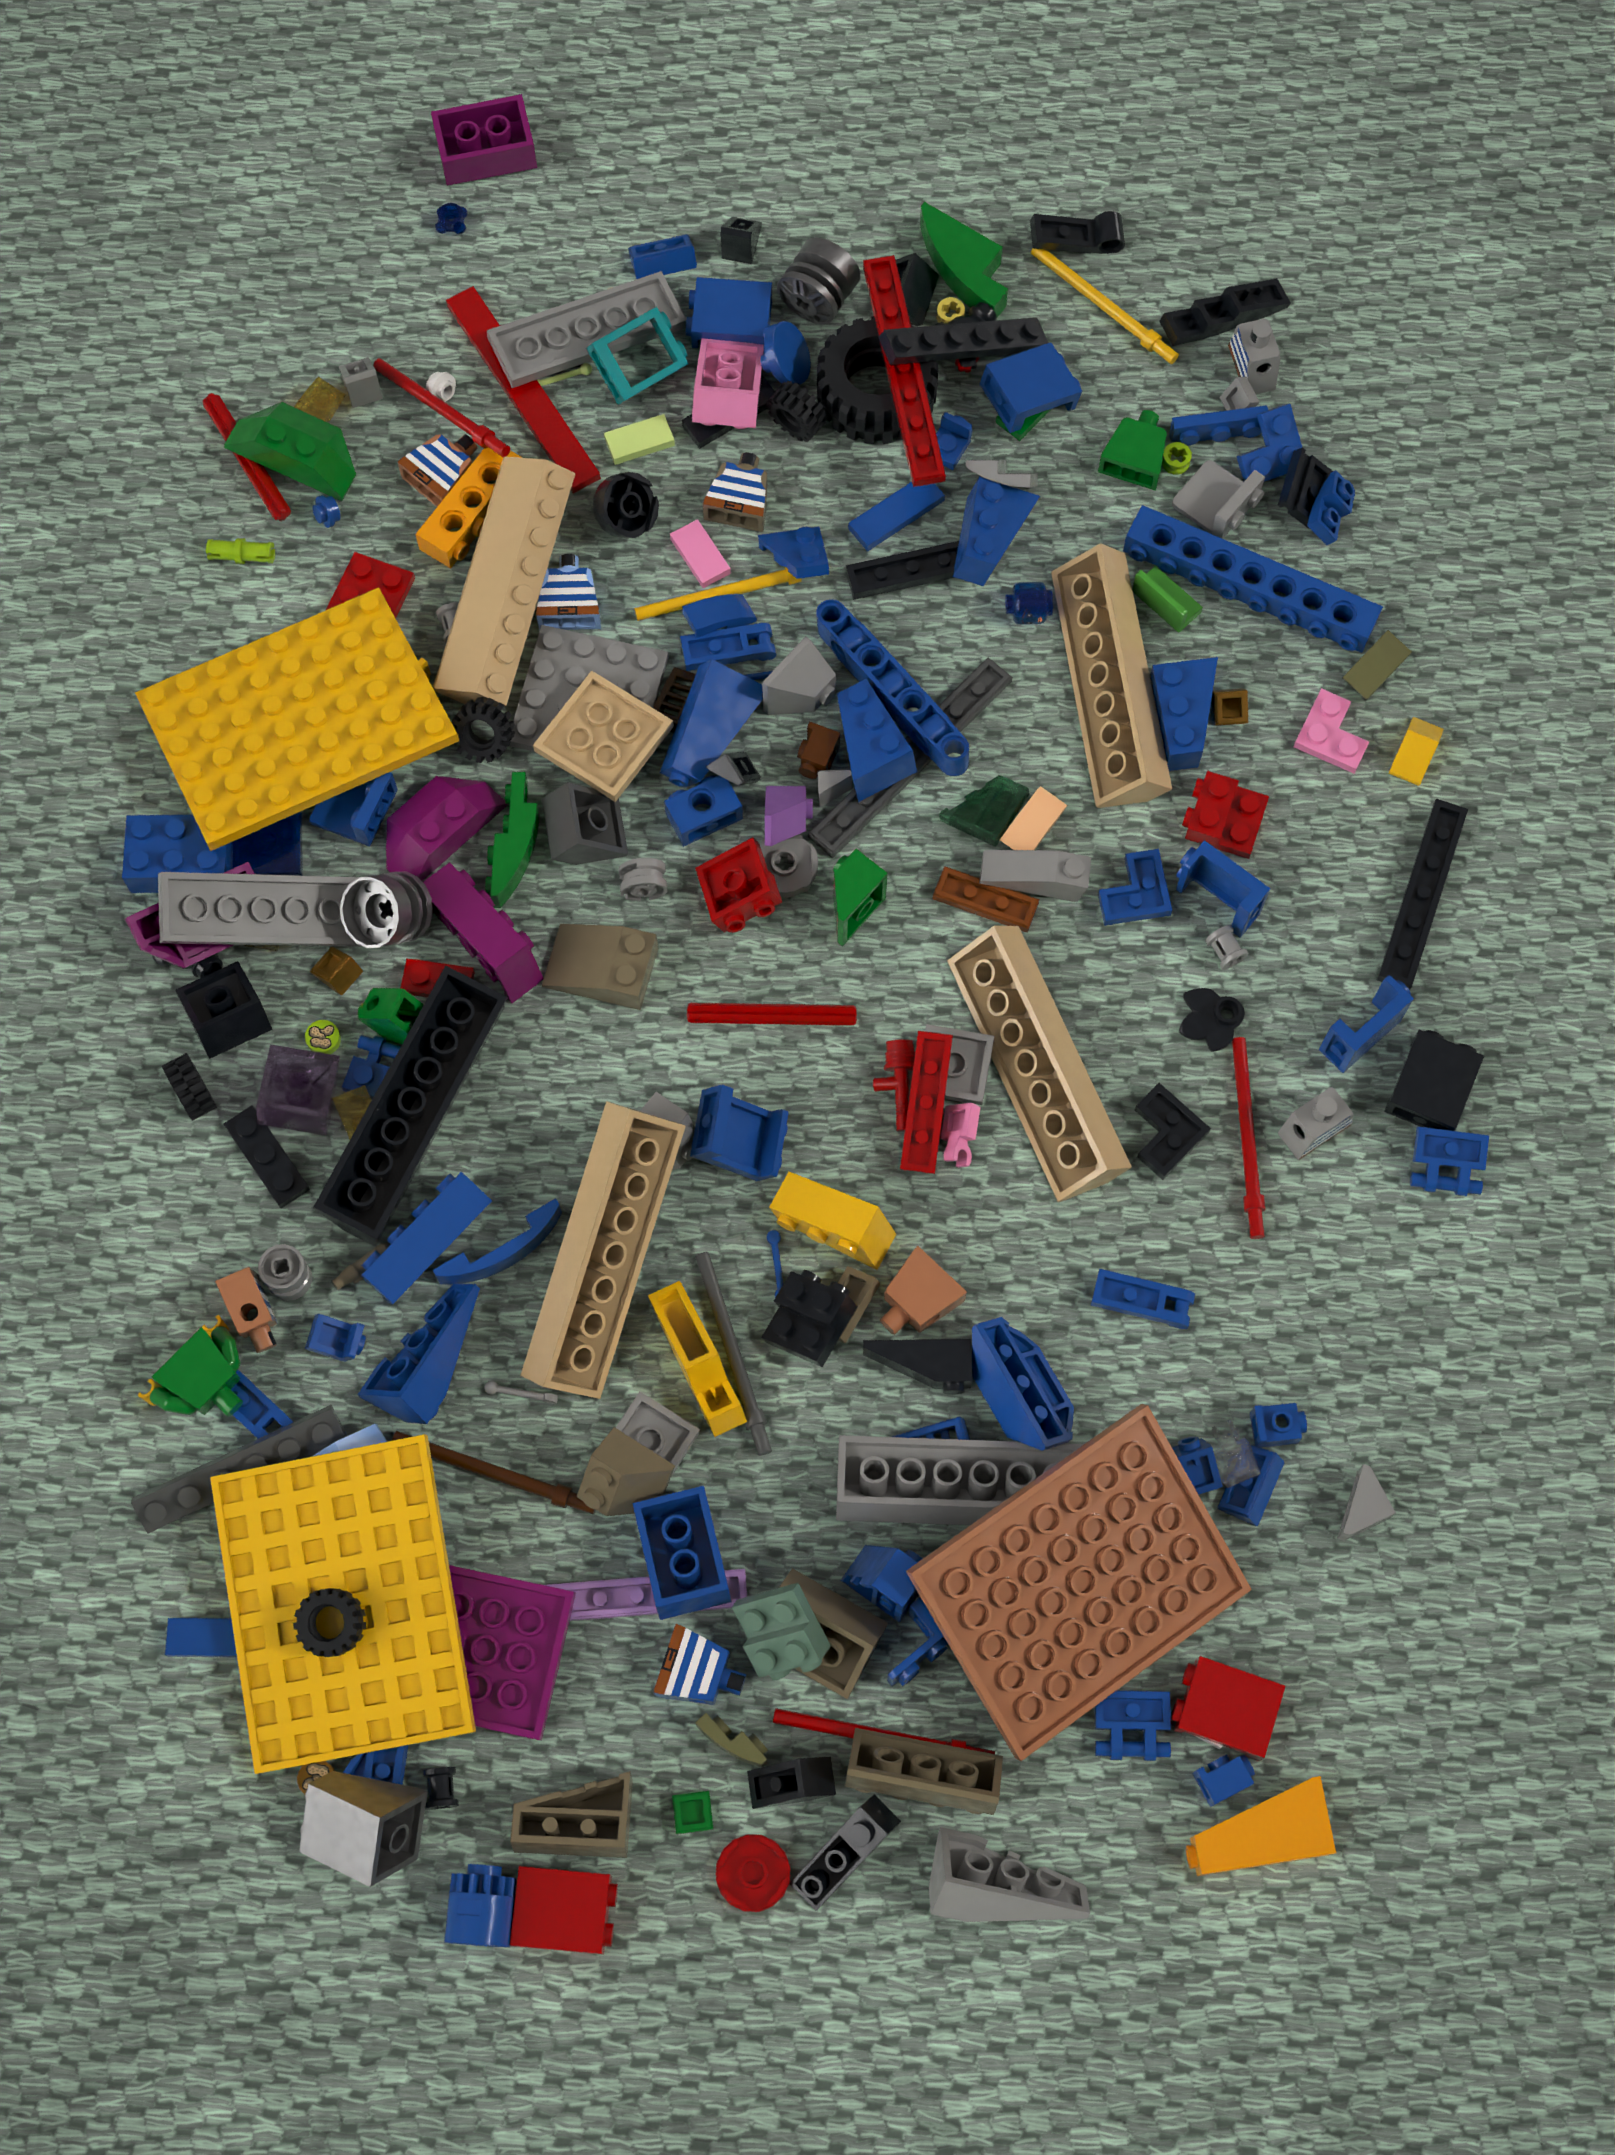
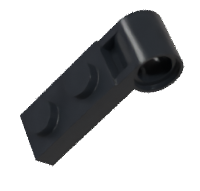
M1103 212L1094 219L1034 214L1030 219L1032 246L1034 249L1109 254L1120 252L1125 247L1122 216L1118 212Z

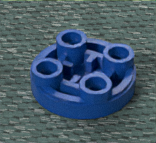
M781 321L765 327L763 330L765 354L760 359L763 370L766 373L772 372L773 376L781 384L787 381L799 385L804 383L810 374L811 359L806 340L800 330L788 321Z

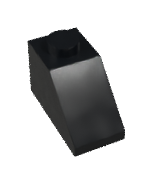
M831 1757L798 1758L747 1771L752 1809L811 1801L836 1795Z

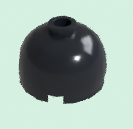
M623 472L606 478L598 486L593 497L592 509L596 521L605 532L611 536L629 539L639 537L654 526L658 517L659 501L657 496H653L650 481L641 474Z

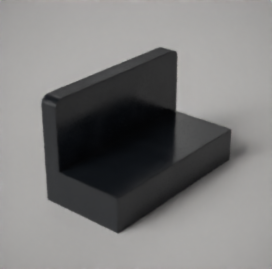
M916 253L896 259L909 320L918 327L924 323L939 274Z

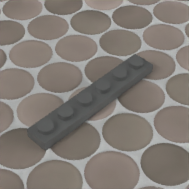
M329 1405L132 1498L131 1504L148 1534L214 1503L210 1477L312 1457L332 1443L347 1437V1434L333 1406Z

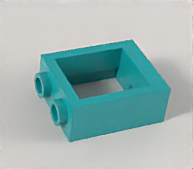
M657 306L586 348L618 405L689 364L686 360L688 354L681 341L675 340L670 331L672 325L669 318L663 311L660 312ZM650 321L673 364L631 387L611 353L608 344Z

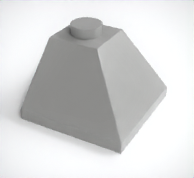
M806 636L762 682L763 712L767 715L815 712L821 704L827 705L834 698L837 692L836 674L812 641Z

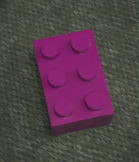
M522 94L431 111L447 186L537 168L533 138Z

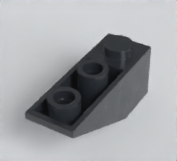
M874 1794L857 1809L789 1884L817 1911L898 1826L901 1820Z

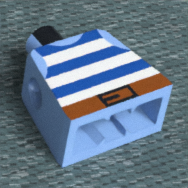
M574 554L561 555L559 557V568H548L546 571L536 610L539 630L541 625L564 630L601 629L591 569L579 568V558Z

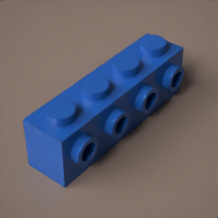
M460 1172L456 1178L450 1173L436 1187L440 1194L431 1203L425 1199L411 1213L416 1219L407 1228L400 1225L386 1239L391 1245L382 1254L375 1250L361 1265L366 1269L361 1277L391 1305L492 1202L464 1173Z

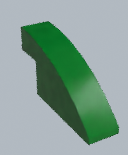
M924 202L921 205L920 228L926 249L935 268L950 289L968 307L971 308L978 302H984L995 311L998 318L1007 305L1008 288L992 280L991 277L1001 265L1003 247Z

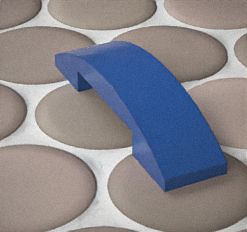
M553 1199L525 1216L530 1227L529 1230L471 1264L464 1252L433 1269L439 1284L453 1285L481 1280L495 1275L525 1258L544 1241L557 1224L562 1214L557 1199Z

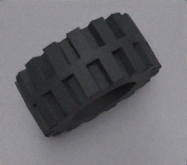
M328 1588L312 1592L308 1598L301 1601V1607L299 1610H296L294 1615L297 1617V1622L293 1623L294 1630L297 1629L298 1635H296L298 1642H302L304 1644L303 1648L306 1651L313 1652V1655L334 1657L352 1650L356 1647L355 1644L361 1641L363 1634H361L362 1630L366 1629V1622H363V1616H366L364 1609H361L359 1606L361 1602L357 1598L352 1597L350 1592L341 1589ZM328 1606L339 1609L344 1618L342 1632L332 1639L321 1636L316 1627L318 1613Z

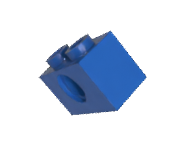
M720 775L717 777L708 776L700 781L697 786L689 790H678L664 801L666 816L683 847L743 819L742 804L729 780ZM699 804H707L710 806V808L706 811H698L695 809V807Z

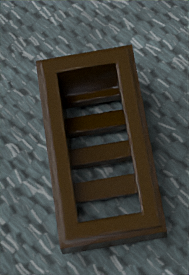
M676 667L673 668L653 707L673 720L674 727L670 731L672 733L675 732L687 700L686 696L672 691L677 689L689 693L691 687L676 681L679 677L693 682L696 675ZM672 699L684 704L683 706H679L668 702V700ZM666 708L678 712V715L666 713L664 710Z

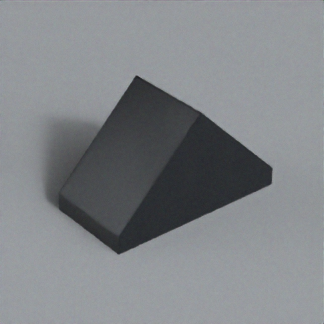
M731 217L722 225L720 232L722 259L752 264L762 222Z

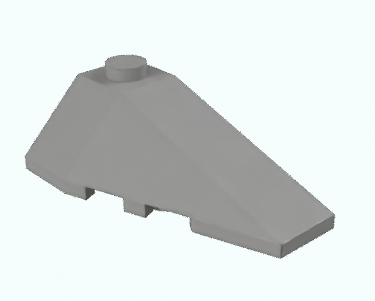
M940 1827L929 1881L931 1914L964 1922L1088 1919L1090 1909L1086 1885L1047 1867H1040L1037 1871L1033 1870L1019 1861L1021 1855L1009 1850L1005 1857L986 1848L988 1840L978 1835Z

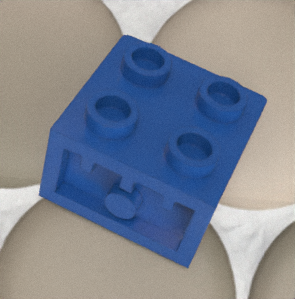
M391 772L316 804L309 818L310 823L370 847L398 791L393 774Z

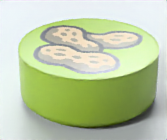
M317 1020L308 1026L305 1032V1041L311 1052L319 1056H327L339 1048L341 1035L333 1022Z

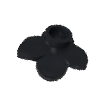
M1198 988L1185 992L1183 994L1184 1001L1192 1012L1182 1021L1179 1033L1191 1040L1206 1039L1207 1046L1211 1052L1226 1048L1233 1040L1234 1029L1240 1026L1244 1019L1245 1011L1243 1005L1233 997H1220L1216 992L1208 988ZM1229 1010L1232 1012L1233 1017L1225 1019L1221 1016V1011Z

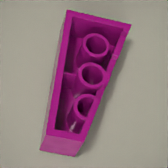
M449 862L423 882L432 898L434 914L453 936L456 934L458 940L471 957L474 958L476 956L489 978L494 983L499 980L505 992L504 995L511 1003H514L544 979L532 954L531 949L534 947V944L524 931L521 930L517 933L512 928L514 923L503 910L497 912L493 908L495 904L490 896L483 889L478 892L474 888L475 883L464 869L459 872Z

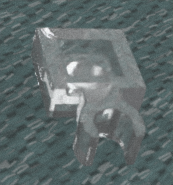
M1227 1420L1230 1431L1225 1436H1221L1215 1426L1212 1427L1214 1438L1222 1446V1448L1213 1452L1221 1479L1227 1488L1261 1474L1250 1443L1246 1438L1238 1440L1239 1430L1231 1420Z

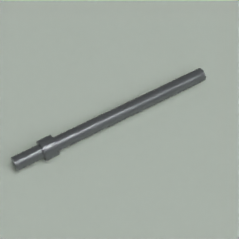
M709 1252L700 1253L695 1256L744 1408L747 1420L744 1423L746 1430L751 1431L758 1456L769 1454L772 1452L764 1427L767 1421L763 1409L758 1408Z

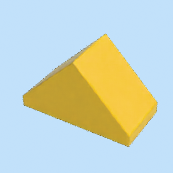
M1412 717L1388 774L1420 786L1444 729Z

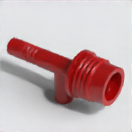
M907 1039L886 1042L887 1052L885 1053L886 1063L884 1070L894 1072V1076L873 1079L875 1092L895 1090V1104L897 1108L896 1131L898 1132L905 1131L909 1104L908 1071H913L915 1059L914 1041Z

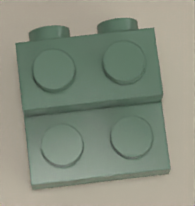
M799 1583L738 1599L732 1606L748 1638L742 1647L759 1678L770 1675L772 1680H779L787 1676L791 1669L800 1667L802 1672H810L821 1665L822 1658L831 1645Z

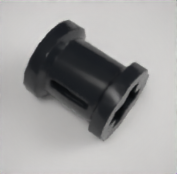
M456 1767L423 1770V1777L427 1778L428 1801L426 1802L425 1810L459 1806L458 1800L454 1798L453 1775L456 1774Z

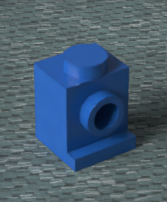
M1296 1403L1271 1406L1258 1405L1254 1406L1250 1412L1256 1447L1298 1444L1302 1439L1301 1433L1307 1432L1305 1412H1298ZM1277 1417L1285 1418L1287 1427H1278L1275 1419Z
M1226 1754L1207 1764L1210 1772L1206 1773L1204 1767H1201L1192 1773L1210 1807L1255 1784L1251 1778L1255 1775L1254 1769L1244 1754L1231 1761Z

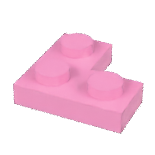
M1321 688L1296 739L1294 748L1355 774L1369 741L1339 729L1352 701Z

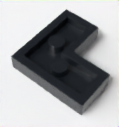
M1160 1083L1135 1107V1111L1159 1132L1138 1153L1137 1158L1162 1180L1175 1169L1211 1130L1206 1123Z

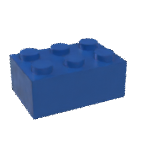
M126 815L122 879L131 893H158V874L160 872H227L233 869L235 841L210 851L193 815Z
M704 1486L632 1503L660 1620L732 1602Z

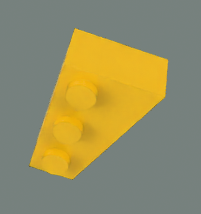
M789 1171L769 1206L777 1218V1224L784 1229L792 1232L798 1230L812 1240L826 1244L878 1270L896 1236L895 1231L878 1206Z

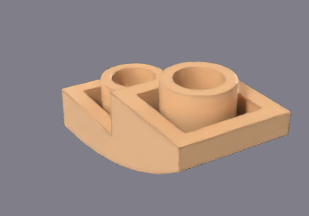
M1040 786L1011 823L1000 841L1013 850H1035L1068 805Z

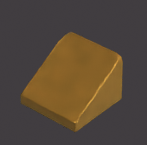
M1246 689L1213 690L1212 706L1215 726L1249 723L1248 692Z
M330 947L310 972L335 992L343 995L363 973V970L351 956L334 947Z

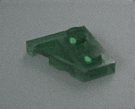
M998 775L987 782L982 789L974 790L964 797L965 801L950 811L948 808L942 810L939 814L940 821L996 847L1028 798L1029 789Z

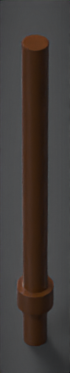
M396 1431L392 1441L413 1436ZM429 1442L432 1459L552 1500L551 1504L565 1509L567 1506L593 1515L596 1512L595 1509L588 1507L582 1500L577 1498V1493L573 1492L571 1487L560 1483L554 1486Z

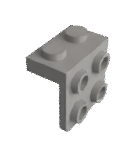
M1208 460L1173 498L1172 506L1210 534L1223 539L1231 529L1235 530L1241 524L1250 507L1254 508L1260 502L1264 495L1262 486L1265 476L1254 470L1243 482L1214 461Z

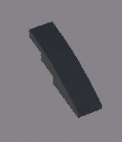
M1276 278L1226 287L1221 296L1195 300L1189 309L1164 313L1159 322L1172 346L1219 335L1235 329L1239 324L1270 316L1288 308L1291 302Z

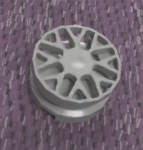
M636 858L622 863L619 866V876L622 880L620 884L621 896L625 894V899L631 901H641V897H649V900H654L664 896L667 893V881L663 878V874L666 872L665 863L655 858Z

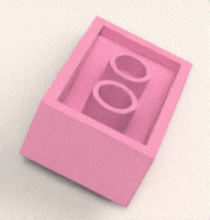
M701 338L694 384L692 422L701 423L706 426L716 424L727 425L737 429L756 428L762 375L760 359L764 354V344Z

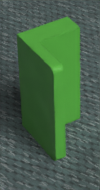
M1156 565L1147 574L1142 570L1135 574L1132 588L1133 593L1178 633L1202 612L1203 607Z

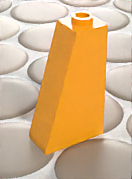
M1321 1776L1312 1777L1191 1837V1845L1186 1846L1189 1868H1195L1197 1876L1336 1854Z

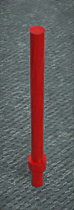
M381 358L375 360L373 366L377 372L471 435L472 440L482 448L491 449L503 458L508 456L510 446L496 438L495 433L485 425H477Z
M1236 1037L1232 1040L1246 1186V1196L1243 1197L1244 1212L1248 1213L1250 1238L1261 1239L1265 1237L1262 1212L1266 1209L1264 1195L1260 1194L1246 1038Z
M775 1708L773 1723L852 1739L854 1738L855 1728L995 1754L993 1750L967 1746L966 1741L956 1739L947 1742Z

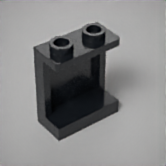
M1419 1029L1412 1040L1410 1051L1384 1112L1420 1127L1455 1131L1484 1055L1477 1053L1476 1049L1470 1045L1455 1044L1445 1040L1441 1034L1435 1031H1422Z

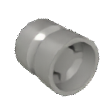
M286 1244L275 1245L262 1254L258 1263V1273L269 1291L278 1299L285 1301L296 1300L304 1296L312 1283V1271L302 1254L293 1246Z

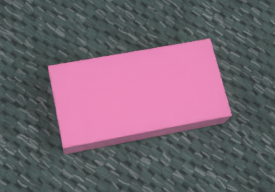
M698 519L670 533V540L702 588L731 574V568Z

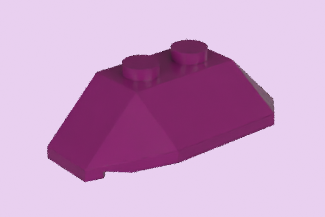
M435 776L387 818V871L389 873L406 871L423 881L507 807L508 804L485 781Z
M246 862L223 874H254L249 862ZM159 903L125 918L141 951L183 969L234 945L160 943Z

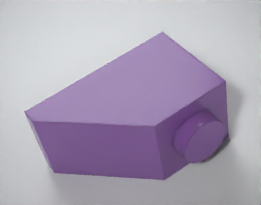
M766 786L765 846H773L805 832L806 819H813V798H806V786Z

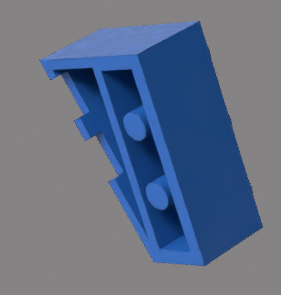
M979 476L966 500L953 577L984 586L1040 496Z
M1218 657L1152 666L1150 680L1169 771L1199 767L1204 749Z
M867 679L837 693L858 802L916 773L917 768L912 748Z

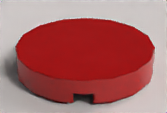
M745 1835L732 1840L722 1850L716 1863V1882L721 1895L731 1906L744 1912H761L773 1907L784 1897L790 1883V1865L786 1853L776 1841L763 1835Z

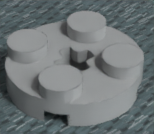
M800 834L773 846H765V840L759 843L767 869L774 875L782 898L793 897L810 889L818 872V856L812 844L810 845ZM782 857H787L789 863H794L793 867H789L785 871L776 867L775 864L780 863Z

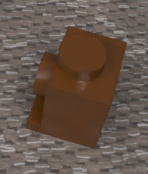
M809 721L807 740L803 739L797 754V758L801 759V765L798 770L801 775L809 779H816L819 771L831 769L840 748V732Z

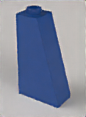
M713 659L700 665L660 773L669 777L668 780L672 784L683 788L702 781L709 771L706 766L720 757L763 700L762 684Z

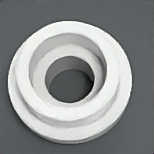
M435 372L427 380L426 390L444 402L452 398L455 393V378L447 372Z

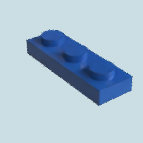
M1265 405L1173 417L1169 431L1170 442H1181L1191 446L1198 441L1213 440L1221 442L1236 436L1256 437L1262 433L1257 414L1267 411L1268 407Z

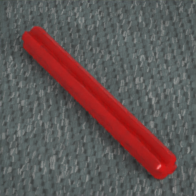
M210 393L203 399V406L224 440L227 441L236 425V421L221 397ZM233 452L275 520L284 521L291 514V509L264 466Z
M689 1003L687 1006V1020L690 1023L855 1025L857 1009L854 1005Z

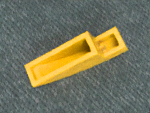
M678 1281L649 1294L648 1298L714 1437L746 1423L747 1420L742 1406L727 1379L719 1354L682 1283Z

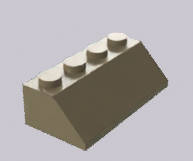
M855 1728L845 1787L855 1788L863 1793L876 1792L891 1795L900 1800L912 1799L928 1802L936 1807L949 1806L964 1809L973 1814L985 1813L994 1815L1000 1796L1003 1756Z

